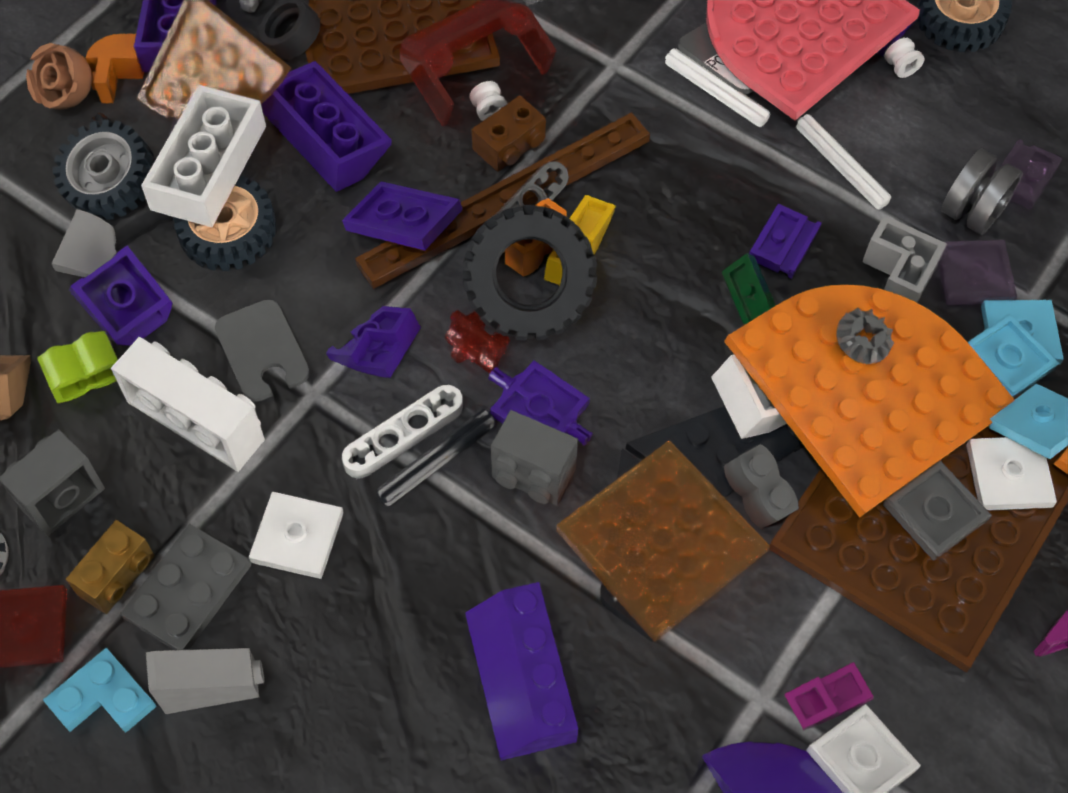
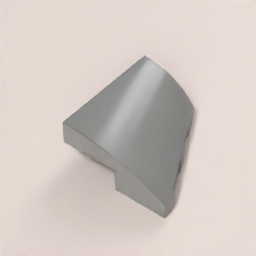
M77 209L52 261L54 270L87 277L108 262L117 253L115 250L116 237L113 226L91 213Z

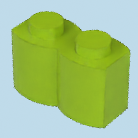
M105 331L85 333L72 344L50 347L37 358L57 403L76 399L91 389L102 388L117 381L111 367L118 359Z

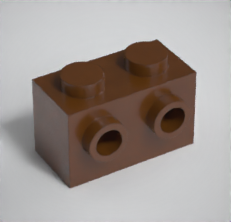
M519 95L472 128V149L499 172L507 165H513L522 154L531 148L538 147L543 142L546 134V118Z

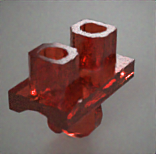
M459 310L453 312L450 316L451 325L445 334V339L454 347L451 352V358L456 363L469 359L489 374L491 371L494 372V368L498 367L500 357L507 351L510 341L509 337L497 332L491 335L484 330L485 323L480 320V316L475 311L464 315Z

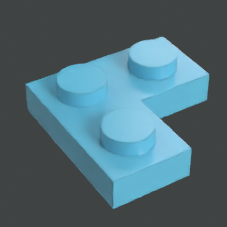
M107 648L43 699L69 732L99 707L103 706L126 733L157 707Z

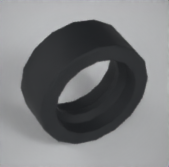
M282 0L273 6L263 18L259 37L262 43L277 57L292 59L301 55L315 41L320 30V19L317 13L304 0ZM297 20L294 27L287 34L282 36L285 30L288 28V26H290L294 21Z

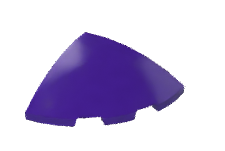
M752 741L741 742L717 748L702 756L723 793H843L807 751L790 745L763 742L753 743Z

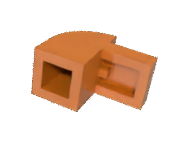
M136 34L109 35L101 38L89 48L85 58L91 68V86L93 90L97 91L101 103H114L118 79H143L144 72L141 70L134 49Z

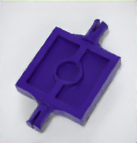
M535 360L522 373L513 378L505 374L498 367L494 368V372L491 371L488 380L503 389L501 397L490 408V413L500 423L503 424L510 410H513L578 438V441L583 446L587 444V441H590L593 433L577 423L578 417L589 406L590 398Z

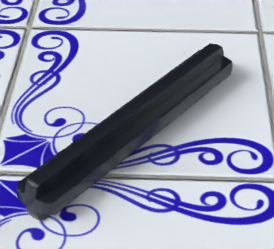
M487 409L479 411L377 488L376 493L379 500L385 506H391L495 427L493 415Z

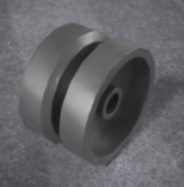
M981 148L972 156L955 180L943 202L941 212L957 220L970 210L967 217V227L983 235L1010 202L1023 176V171L1008 163L1001 166L994 173L997 166V156Z

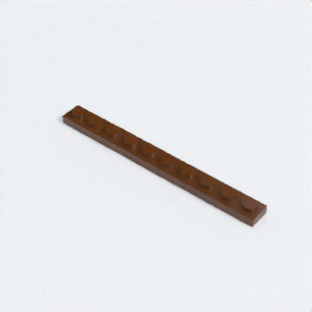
M631 112L462 201L461 206L463 210L426 250L386 241L356 257V266L371 287L375 289L474 236L485 221L494 216L544 164L555 161L564 165L569 176L567 186L648 143L650 133ZM556 171L547 172L549 175L548 179L539 187L544 190L547 185L554 182L558 183L555 180V177L558 175ZM527 191L524 193L522 201L524 205H532L538 201V198L533 192Z

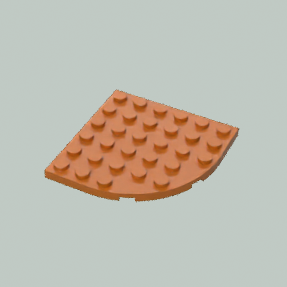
M830 285L810 289L779 303L729 334L724 340L859 517L866 514L993 423L990 418L1015 400L970 344L945 320L913 300L879 288L862 285ZM856 308H859L861 311L872 309L873 314L878 318L885 317V325L887 328L893 329L891 339L895 343L883 360L874 364L860 363L850 358L841 349L836 331L839 321L846 313L848 314ZM863 328L856 336H865L870 341L875 334L866 333Z

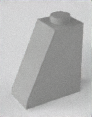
M249 648L146 652L149 692L165 714L258 698V684L264 683L261 660L255 661Z

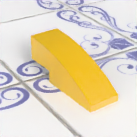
M585 195L569 219L588 238L595 255L614 214L616 205ZM553 250L547 259L544 280L560 285L562 264L559 256Z

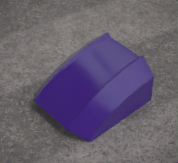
M128 246L121 249L112 259L84 279H79L69 288L70 293L117 345L131 346L138 337L142 339L147 337L167 322L173 305L170 298Z

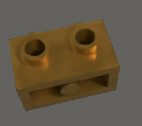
M115 520L68 575L66 580L79 597L107 615L140 573L146 569L155 555L145 538Z

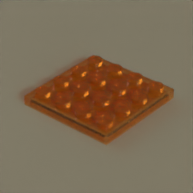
M670 440L556 525L558 534L654 642L766 554L770 547Z

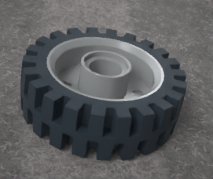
M102 120V125L94 121L89 123L90 130L84 126L78 128L77 130L80 134L78 137L73 134L68 136L69 146L63 143L60 146L59 150L63 155H56L54 162L58 166L53 167V174L56 177L54 182L60 194L76 210L91 213L101 219L103 216L110 220L114 219V212L120 217L126 215L125 208L127 206L132 211L138 207L135 203L137 198L141 201L146 199L141 185L153 166L155 159L147 143L132 127L116 120L114 123L110 120Z

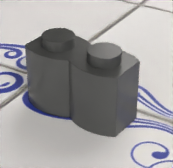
M760 444L724 465L725 475L730 486L737 494L743 497V505L748 517L759 528L762 529L799 509L794 490L786 480L779 476V468L775 458L763 445Z

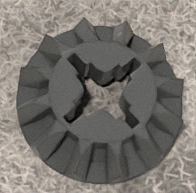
M856 308L841 318L837 326L836 335L841 349L850 358L860 363L874 364L883 360L895 342L891 339L893 329L887 328L884 323L885 317L878 318L873 314L872 309L861 311L859 308ZM863 328L866 331V333L875 334L870 341L865 336L861 337L860 335H856L859 334L863 330Z

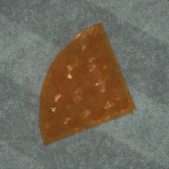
M184 0L136 99L151 110L163 116H171L176 119H180L198 85L259 100L262 104L280 86L291 67L210 1Z

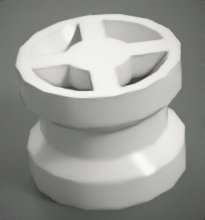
M908 37L894 42L888 47L884 55L887 63L894 65V72L900 78H905L915 73L925 60L920 51L914 50V43Z
M493 81L478 84L470 93V100L477 107L478 117L482 121L507 105L505 98L501 96L498 84Z

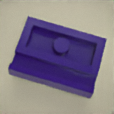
M777 204L749 254L755 256L758 264L775 272L782 271L787 273L788 277L792 279L820 231L822 223L819 221L816 223L807 220V216Z

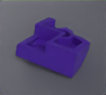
M382 306L371 315L367 322L358 325L350 332L353 336L352 340L340 349H336L334 346L330 347L326 354L330 360L356 371L391 378L421 326L411 308Z

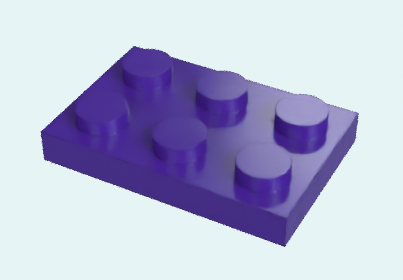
M381 181L342 221L346 231L426 250L463 209L460 199Z

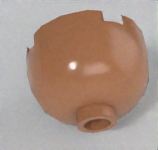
M49 43L40 46L33 53L30 60L35 61L32 70L27 69L26 74L28 90L33 100L47 108L60 110L75 107L87 97L92 83L91 68L87 60L79 52L67 46Z

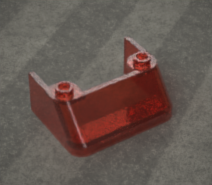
M480 0L406 37L402 41L399 52L400 60L442 127L448 124L454 103L439 78L449 73L453 65L452 53L504 27L510 34L518 36L541 74L543 75L548 72L557 50L527 6L512 0Z

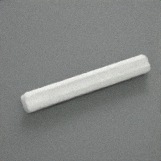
M673 48L666 55V65L756 126L762 127L770 117L769 110L745 94L733 89L678 49Z
M810 114L804 115L797 121L796 128L876 209L880 210L889 203L891 195Z

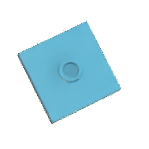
M1052 300L983 301L981 311L985 330L1010 314L1059 363L1058 365L1062 363L1064 358Z
M1010 314L968 341L970 346L1013 398L1052 372L1059 364Z
M1038 384L1032 386L990 418L993 422L990 424V429L1048 459L1053 458L1068 446V398Z

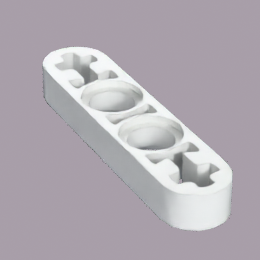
M451 385L437 387L350 443L342 453V462L346 473L354 478L367 477L455 420L463 410L460 390ZM445 398L448 402L453 400V406L450 408L446 404L441 406V399ZM432 411L437 412V418H434ZM415 415H423L428 419L427 424L420 429L412 428L408 421ZM385 434H394L399 439L398 443L391 448L382 447L379 444V440ZM369 445H373L378 456H375L374 451L370 452ZM358 455L360 458L365 457L366 463L360 465L358 462L353 463L352 457Z

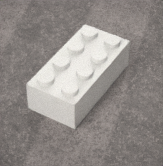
M198 85L141 185L150 210L213 227L266 128L260 101Z
M138 337L111 367L129 404L237 472L241 470L265 440L260 427L261 422L255 412L256 407L249 398L242 394L235 396L227 391L225 385L215 377L210 376L206 378L199 374L193 364L185 359L178 361L173 358L168 350L158 342L151 344Z

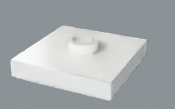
M1007 437L969 439L966 446L977 499L987 510L1054 507L1057 500L1046 457Z
M272 492L249 555L251 563L322 579L343 516L342 507Z
M866 704L813 742L806 750L843 793H889L921 766Z

